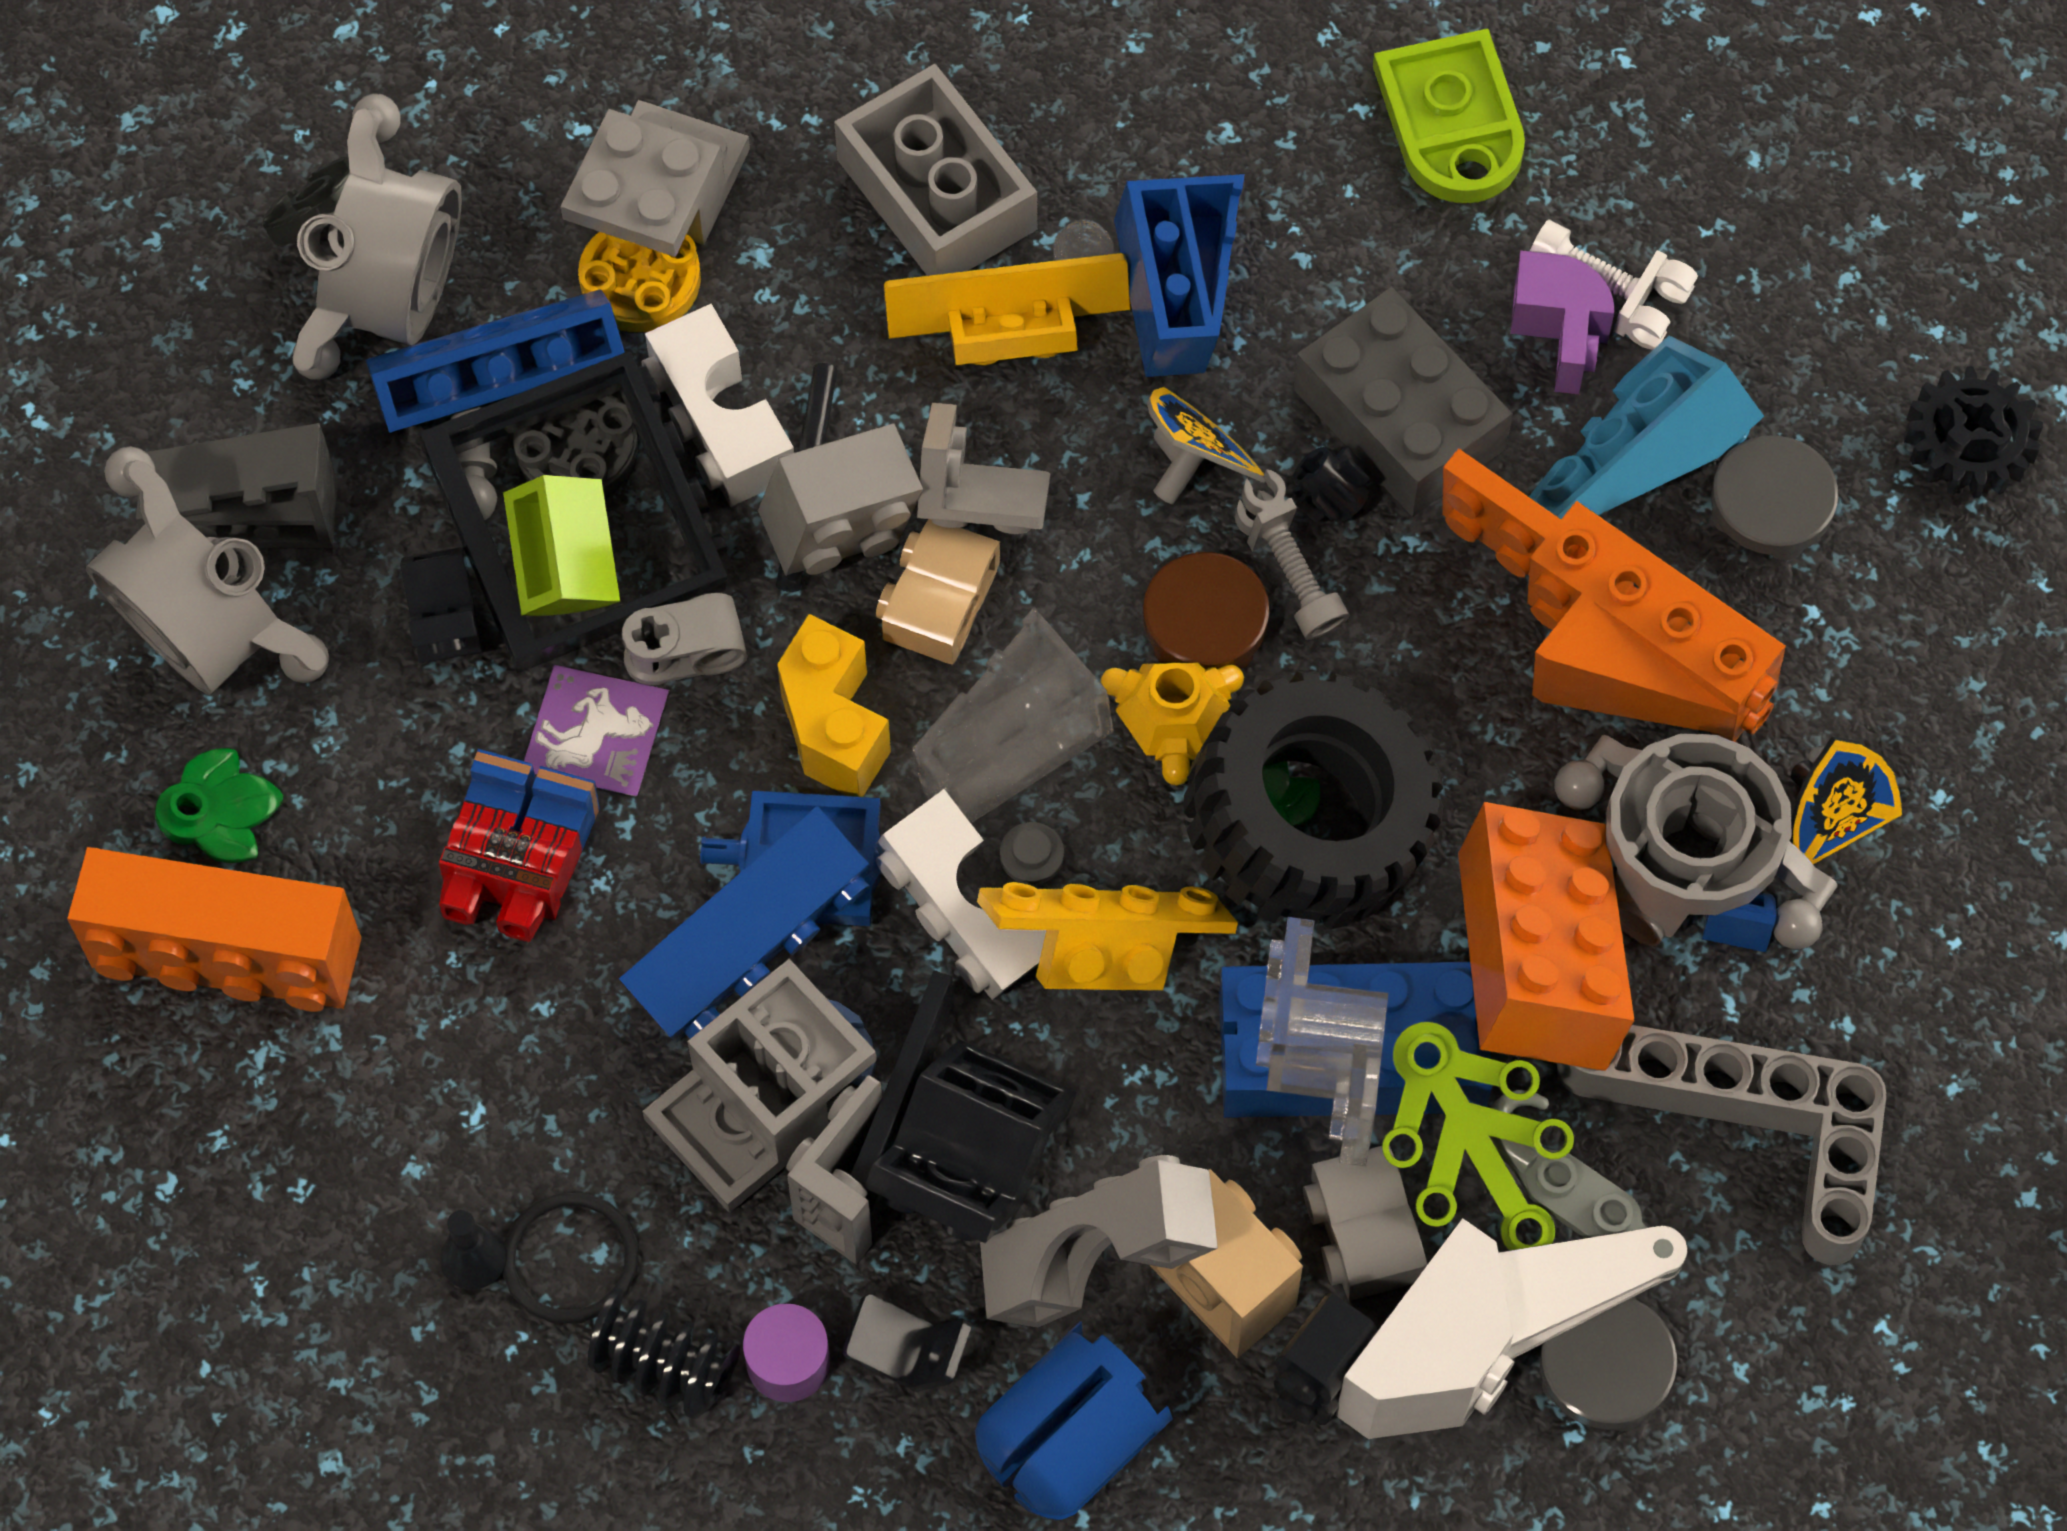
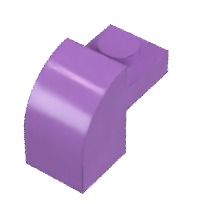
M1520 251L1515 278L1510 334L1559 339L1554 392L1579 394L1583 372H1595L1598 344H1608L1614 317V302L1611 291L1598 272L1578 259L1559 254Z

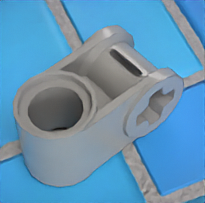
M723 593L704 594L688 601L654 608H643L630 615L622 628V639L626 648L624 651L625 668L630 677L644 685H660L665 682L700 675L723 674L740 667L746 662L748 657L732 596ZM649 623L650 631L644 632V625ZM647 644H655L656 649L648 650ZM653 662H658L659 668L657 670H653Z

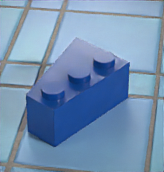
M1245 174L1126 182L1114 223L1120 253L1126 256L1128 264L1129 297L1146 377L1205 373L1220 334L1230 271L1228 270L1230 255L1236 233V217Z

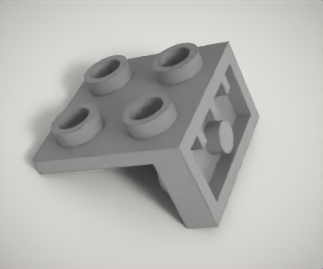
M932 403L922 445L920 483L923 491L918 499L917 518L931 519L934 524L946 528H960L968 523L994 525L995 529L1009 534H1021L1031 529H1042L1049 492L1050 473L1038 470L964 464L967 428L955 426L957 405Z
M868 1075L857 1089L849 1086L838 1096L828 1113V1119L831 1122L816 1140L812 1137L804 1139L793 1152L786 1167L789 1171L787 1177L793 1220L856 1265L873 1245L869 1201L865 1198L867 1192L863 1186L847 1173L858 1159L882 1099L881 1082L871 1075Z

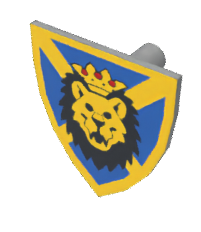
M1162 387L1153 390L1147 401L1150 416L1158 427L1154 433V439L1172 462L1153 490L1159 498L1167 503L1174 504L1204 458L1260 482H1265L1263 478L1264 473L1257 464L1220 427L1167 388Z

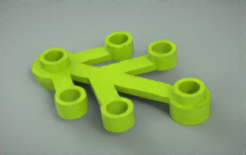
M1420 1022L1409 1026L1399 1035L1393 1049L1394 1066L1398 1074L1405 1080V1085L1394 1127L1385 1135L1382 1141V1153L1390 1164L1399 1168L1410 1167L1420 1159L1423 1152V1144L1417 1133L1432 1091L1446 1116L1427 1188L1423 1189L1416 1199L1415 1207L1419 1218L1424 1223L1435 1227L1446 1225L1454 1218L1457 1203L1453 1192L1463 1154L1466 1150L1504 1216L1500 1223V1236L1505 1247L1512 1251L1552 1244L1555 1237L1553 1219L1543 1208L1527 1203L1489 1136L1533 1147L1539 1155L1548 1159H1560L1566 1156L1573 1147L1574 1136L1571 1128L1565 1122L1558 1119H1546L1539 1122L1469 1103L1455 1078L1498 1086L1506 1097L1516 1101H1523L1531 1098L1537 1092L1540 1084L1538 1071L1532 1064L1526 1061L1515 1060L1503 1063L1460 1051L1454 1035L1440 1024ZM1424 1042L1434 1044L1440 1053L1438 1063L1429 1069L1421 1068L1414 1060L1416 1047ZM1516 1067L1526 1069L1531 1076L1529 1089L1521 1094L1513 1093L1506 1084L1507 1074ZM1557 1126L1564 1132L1565 1143L1559 1151L1548 1152L1542 1147L1540 1136L1545 1128ZM1406 1134L1413 1139L1415 1151L1409 1159L1397 1160L1391 1155L1389 1145L1395 1136ZM1432 1193L1443 1194L1449 1203L1447 1213L1438 1219L1428 1217L1423 1210L1424 1200ZM1525 1218L1535 1219L1541 1227L1539 1239L1532 1244L1521 1243L1516 1237V1226Z

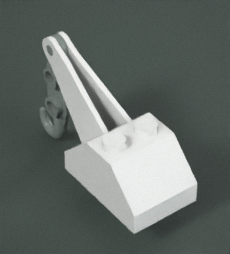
M1516 1090L1512 1092L1521 1094L1526 1092V1090ZM1538 1093L1523 1101L1512 1100L1503 1094L1492 1103L1490 1108L1506 1113H1511L1520 1106H1532L1545 1110L1549 1106V1101ZM1489 1136L1502 1160L1511 1167L1525 1188L1529 1198L1537 1206L1546 1210L1554 1218L1585 1239L1498 1253L1495 1240L1462 1218L1345 1374L1338 1402L1339 1407L1335 1416L1366 1438L1373 1439L1460 1427L1464 1425L1475 1409L1485 1415L1507 1385L1508 1381L1505 1380V1377L1514 1364L1512 1359L1664 1281L1674 1278L1681 1270L1687 1255L1685 1239L1677 1230L1671 1227H1646L1642 1222L1640 1207L1632 1196L1568 1153L1560 1159H1548L1539 1155L1533 1147ZM1544 1148V1149H1545L1546 1151H1548V1152H1556V1151H1559V1150H1550V1149Z

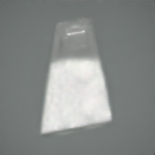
M1035 607L1022 620L1023 629L1002 652L997 649L986 662L987 671L967 694L960 692L912 749L921 790L931 799L945 789L970 823H973L1114 732L1107 690Z

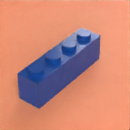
M816 806L622 975L619 980L672 1040L677 1043L685 1035L691 1039L720 1015L716 1008L736 991L740 997L744 996L771 974L765 965L785 948L792 955L804 947L820 931L815 921L827 910L835 905L841 912L862 896L869 888L864 878L872 872L869 863L825 813Z

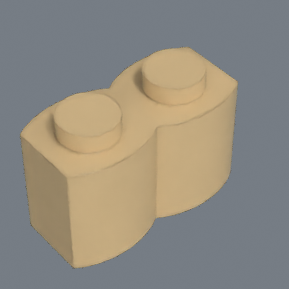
M928 519L921 533L912 531L905 542L900 558V566L906 569L897 584L890 582L886 584L877 605L876 618L882 619L883 640L953 665L966 642L976 613L983 604L1000 563V541L963 528L941 527L934 524L931 519Z

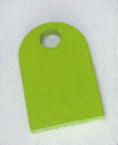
M1488 28L1374 53L1373 69L1405 165L1411 177L1422 189L1445 201L1475 203L1500 194L1514 181L1522 163L1525 144L1524 131ZM1473 161L1483 165L1487 169L1488 174L1481 179L1471 180L1461 176L1456 168L1464 162Z

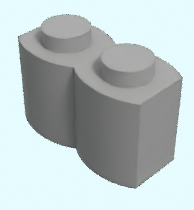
M1389 1145L1390 1153L1394 1157L1392 1149ZM1382 1146L1312 1164V1184L1303 1186V1194L1312 1224L1324 1223L1331 1245L1321 1247L1331 1286L1342 1284L1348 1301L1413 1285L1426 1268L1427 1261L1414 1217L1408 1205L1399 1169L1385 1159L1382 1153Z

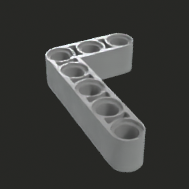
M1632 1025L1606 1071L1557 1063V1075L1562 1085L1571 1093L1582 1097L1813 1136L1802 1224V1243L1809 1255L1816 1261L1827 1265L1843 1264L1850 1261L1858 1252L1872 1221L1886 1103L1885 1084L1881 1076L1871 1067L1859 1063ZM1646 1060L1661 1062L1667 1067L1670 1075L1664 1078L1648 1076L1641 1070L1639 1063ZM1711 1071L1723 1072L1732 1078L1736 1086L1730 1089L1713 1087L1707 1081L1704 1074ZM1776 1082L1790 1084L1798 1090L1801 1098L1795 1101L1781 1099L1774 1094L1770 1085ZM1848 1093L1855 1095L1863 1101L1866 1110L1862 1112L1849 1111L1839 1104L1836 1096ZM1839 1154L1848 1156L1856 1163L1859 1172L1854 1174L1839 1172L1832 1166L1829 1157ZM1835 1216L1843 1219L1849 1225L1852 1234L1842 1237L1830 1234L1824 1228L1821 1218Z

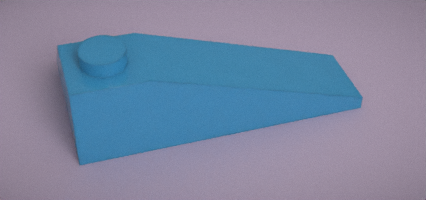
M1669 335L1632 368L1613 389L1614 394L1619 400L1602 420L1601 417H1591L1580 432L1586 439L1576 455L1558 460L1529 497L1560 519L1563 518L1576 501L1595 514L1600 515L1719 458L1726 451H1730L1735 446L1744 442L1749 435L1750 429L1764 415L1725 362Z

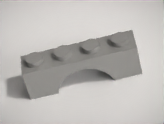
M1159 1155L1148 1157L1139 1162L1138 1169L1128 1174L1100 1179L1094 1183V1189L1078 1197L1055 1200L1050 1203V1210L1035 1217L1020 1218L1008 1222L1005 1231L992 1236L987 1243L980 1242L986 1316L990 1320L1038 1328L1082 1309L1085 1287L1090 1272L1098 1257L1111 1243H1113L1121 1260L1173 1269L1218 1249L1209 1170L1180 1164V1159L1175 1156Z

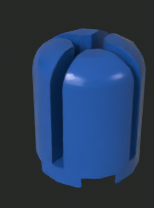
M1080 1321L980 1417L975 1429L979 1455L985 1467L1003 1488L1013 1484V1487L1017 1490V1493L1014 1495L1015 1500L1028 1512L1057 1521L1075 1515L1173 1418L1168 1406L1157 1415L1149 1401L1142 1394L1144 1389L1141 1382L1146 1376L1103 1334L1093 1344L1085 1339L1082 1333V1322Z

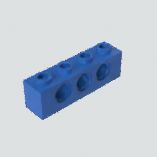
M599 289L372 357L365 361L389 433L522 393L625 352L611 304L602 290Z

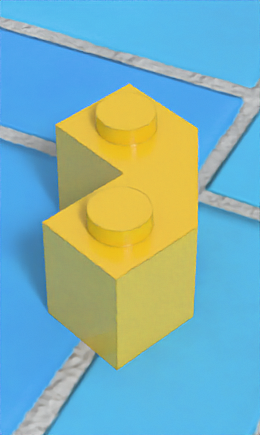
M809 614L777 664L781 697L785 711L791 724L804 774L846 796L863 797L891 752L889 720L851 701L867 675L865 642Z

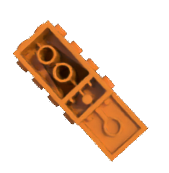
M1458 448L1443 467L1442 515L1446 517L1447 525L1462 539L1468 542H1475L1478 539L1495 551V556L1499 563L1512 574L1521 578L1528 574L1527 604L1532 606L1530 609L1535 618L1552 630L1535 651L1532 695L1535 698L1548 704L1711 732L1733 742L1739 738L1744 730L1750 735L1758 731L1774 707V704L1769 700L1779 684L1778 680L1786 645L1578 501L1560 519Z

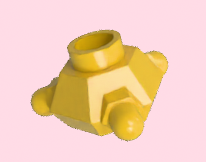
M1199 663L1142 664L1139 671L1130 669L1129 672L1120 668H1110L1101 677V687L1104 692L1116 697L1115 702L1119 703L1115 711L1146 756H1155V761L1162 760L1163 778L1167 783L1175 786L1182 785L1188 780L1187 776L1191 768L1190 760L1196 758L1222 713L1227 712L1230 707L1228 700L1232 699L1231 694L1238 691L1244 683L1243 672L1235 665H1226L1218 669L1216 667L1205 669Z

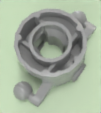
M383 94L364 96L357 102L352 112V123L347 139L350 175L346 180L335 211L309 218L301 226L297 236V247L300 256L309 266L319 270L316 297L317 307L300 331L297 343L293 349L294 366L302 376L310 380L320 381L329 378L336 372L340 364V349L334 338L340 334L345 326L370 331L377 336L407 345H415L423 337L433 318L452 262L462 207L461 185L454 179L419 170L415 175L409 177L385 168L384 156L378 143L388 141L396 134L400 126V112L392 99ZM327 224H331L328 231V240L331 249L338 257L327 255L320 245V233Z
M132 446L123 447L113 452L107 460L104 470L106 482L114 492L121 496L129 498L139 496L140 511L145 524L126 544L113 540L86 566V572L96 587L126 622L181 676L198 690L209 696L238 669L239 665L261 647L273 653H280V666L285 675L293 681L308 683L320 678L327 669L329 662L328 649L323 641L315 635L304 633L278 619L255 590L261 582L265 570L263 556L259 549L248 540L225 537L218 539L205 537L180 515L166 482L156 473L154 462L149 454L140 448ZM235 551L240 554L244 563L243 574L237 577L239 563ZM219 557L220 569L219 573L217 574L215 565L217 558Z
M1678 734L1649 744L1643 750L1625 747L1613 738L1602 735L1584 760L1570 761L1557 772L1554 779V789L1557 798L1565 807L1576 811L1589 809L1602 798L1605 791L1602 776L1604 770L1619 778L1606 810V845L1617 867L1615 888L1621 930L1631 938L1649 946H1657L1665 936L1672 937L1689 914L1718 915L1749 904L1773 882L1775 875L1803 897L1801 899L1788 900L1776 909V920L1773 928L1774 937L1782 946L1792 950L1808 948L1820 938L1823 930L1820 911L1837 888V883L1830 876L1817 869L1806 855L1790 842L1792 836L1791 803L1776 772L1750 748L1718 735ZM1687 820L1697 832L1718 844L1714 851L1715 857L1700 859L1676 851L1664 839L1672 833L1682 831Z

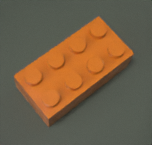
M1484 802L1458 852L1480 1050L1606 1071L1635 1021L1612 860L1606 845V824Z
M87 847L67 918L91 967L107 978L120 981L132 980L134 975L156 978L163 985L181 991H194L197 989V985L222 989L224 994L242 1001H258L261 996L285 999L286 1003L290 1006L310 1012L322 1011L324 1006L344 1009L362 939L344 888Z

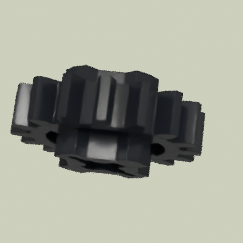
M1967 366L1962 380L1958 381L1948 370L1943 371L1937 387L1928 382L1922 386L1918 401H1912L1906 418L1910 423H1908L1904 434V443L1915 445L1910 457L1912 465L1927 462L1930 467L1925 480L1932 483L1941 476L1948 479L1947 493L1952 495L1957 492L1961 484L1969 485L1973 498H1980L1984 486L1990 484L1992 489L1999 495L2005 493L2010 478L2018 482L2025 478L2030 464H2034L2041 444L2037 441L2043 429V422L2031 419L2037 406L2035 400L2019 402L2016 397L2021 384L2016 381L2009 384L2006 388L1997 385L1999 371L1992 370L1986 380L1977 379L1974 367ZM2004 421H2006L2010 429L2005 426ZM1936 434L1942 438V444L1939 442Z

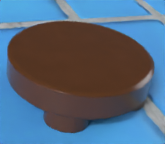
M1196 552L1178 557L1167 563L1155 574L1145 593L1143 604L1144 629L1149 642L1154 648V655L1160 663H1199L1205 669L1211 667L1218 669L1226 665H1235L1243 669L1253 660L1254 653L1262 644L1268 628L1269 601L1261 580L1247 565L1225 554Z

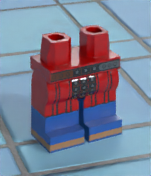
M478 749L470 770L472 780L459 817L451 830L448 845L445 846L439 861L443 878L439 903L442 917L445 919L469 925L474 924L483 901L501 905L502 908L496 921L498 931L508 937L530 942L544 918L555 920L561 905L560 899L570 882L600 810L596 783L591 779L540 766L535 778L532 763Z

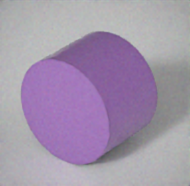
M777 1304L758 1313L749 1323L743 1339V1351L748 1375L759 1392L776 1401L795 1402L811 1396L822 1386L830 1369V1353L826 1330L820 1319L813 1312L795 1304Z

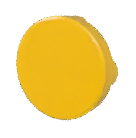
M598 232L586 245L578 268L581 293L585 294L601 289L611 304L617 328L627 332H649L682 317L695 302L701 284L700 264L695 242L687 234L676 257Z

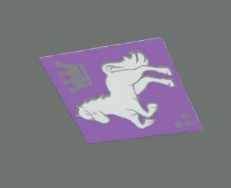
M554 665L524 761L533 764L535 774L538 773L540 766L594 780L596 788L637 796L669 690Z

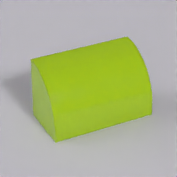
M542 475L503 492L521 615L549 616L570 614L620 602L602 479Z

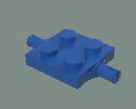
M752 791L750 817L740 840L702 837L701 864L738 865L741 872L812 809L818 806L869 863L872 872L864 878L869 888L862 896L841 912L833 905L815 923L871 926L873 893L881 880L882 874L876 863V858L880 854L874 847L881 838L879 834L880 798Z

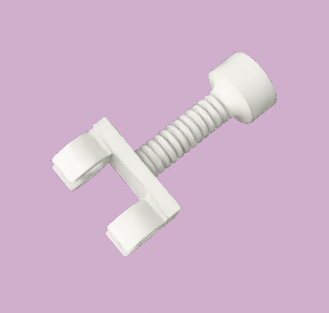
M1548 219L1538 233L1530 251L1573 257L1592 267L1605 280L1611 292L1613 291L1616 295L1619 293V296H1624L1626 303L1619 312L1614 332L1623 337L1627 334L1633 342L1641 347L1652 350L1656 348L1667 334L1666 329L1671 321L1661 311L1650 306H1643L1644 302L1654 288L1662 297L1671 302L1685 303L1695 287L1693 284L1698 277L1697 273L1683 262L1666 259L1667 255L1657 250L1641 278H1633L1632 275H1628L1626 272L1622 273L1620 269L1617 270L1615 266L1611 268V264L1606 265L1605 261L1601 262V259H1595V256H1590L1589 253L1584 254L1583 250L1579 251V248H1574L1569 240L1571 230Z

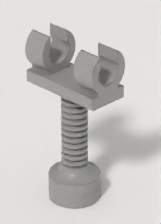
M1266 469L1263 478L1268 487L1273 490L1275 497L1273 498L1270 494L1260 490L1256 497L1253 493V487L1247 478L1242 490V501L1241 499L1239 500L1235 511V522L1243 533L1249 535L1247 543L1252 552L1266 545L1272 547L1271 550L1274 552L1275 558L1280 563L1286 578L1289 579L1295 594L1298 595V600L1301 601V609L1296 612L1294 618L1305 639L1312 640L1341 626L1349 619L1350 614L1338 593L1325 594L1323 591H1320L1321 588L1317 585L1318 582L1314 580L1315 577L1312 571L1308 569V564H1305L1306 560L1303 558L1302 553H1300L1299 548H1296L1297 544L1294 542L1293 537H1291V533L1288 532L1297 507L1292 498L1284 499L1286 487L1281 476L1272 470ZM1246 509L1256 515L1254 521L1247 516Z

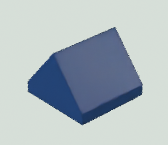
M1759 893L1749 904L1718 915H1706L1702 939L1766 952L1776 920V898L1771 894Z

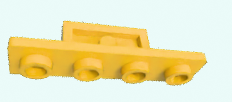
M1123 253L888 280L884 283L889 339L950 331L956 365H989L998 360L1031 356L1049 358L1058 353L1078 351L1076 327L1073 317L1130 310L1128 264Z
M1011 882L1005 884L1003 888H980L977 899L978 904L998 929L1046 930L1036 978L1045 989L1163 990L1177 933L1236 934L1238 921L1218 900L1216 894L1207 889L1193 886L1184 887L1180 892H1156L1138 885H1128L1123 887L1122 891L1095 890L1082 884H1067L1063 889H1037L1028 884Z

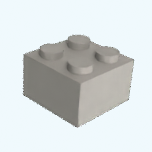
M893 423L779 457L759 506L758 513L785 575L804 570L810 575H815L834 568L843 558L862 552L865 557H874L893 549L899 543L923 491V487Z

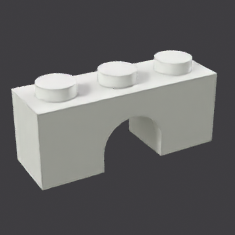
M713 305L704 306L645 333L649 358L641 361L642 367L647 366L651 378L654 377L659 393L665 391L672 402L673 407L669 408L668 411L680 439L683 442L692 439L701 455L695 457L707 487L711 491L719 487L730 507L765 492L778 458L794 453V447L766 399L739 410L725 409L712 401L719 392L742 381L739 351Z
M943 789L881 836L874 846L880 854L876 858V863L892 886L898 890L905 886L920 907L915 912L925 930L936 941L945 938L960 959L955 962V965L965 982L977 993L985 990L991 1000H993L1038 966L1046 930L998 929L983 909L973 906L962 896L956 880L958 865L971 855L984 840L945 789Z

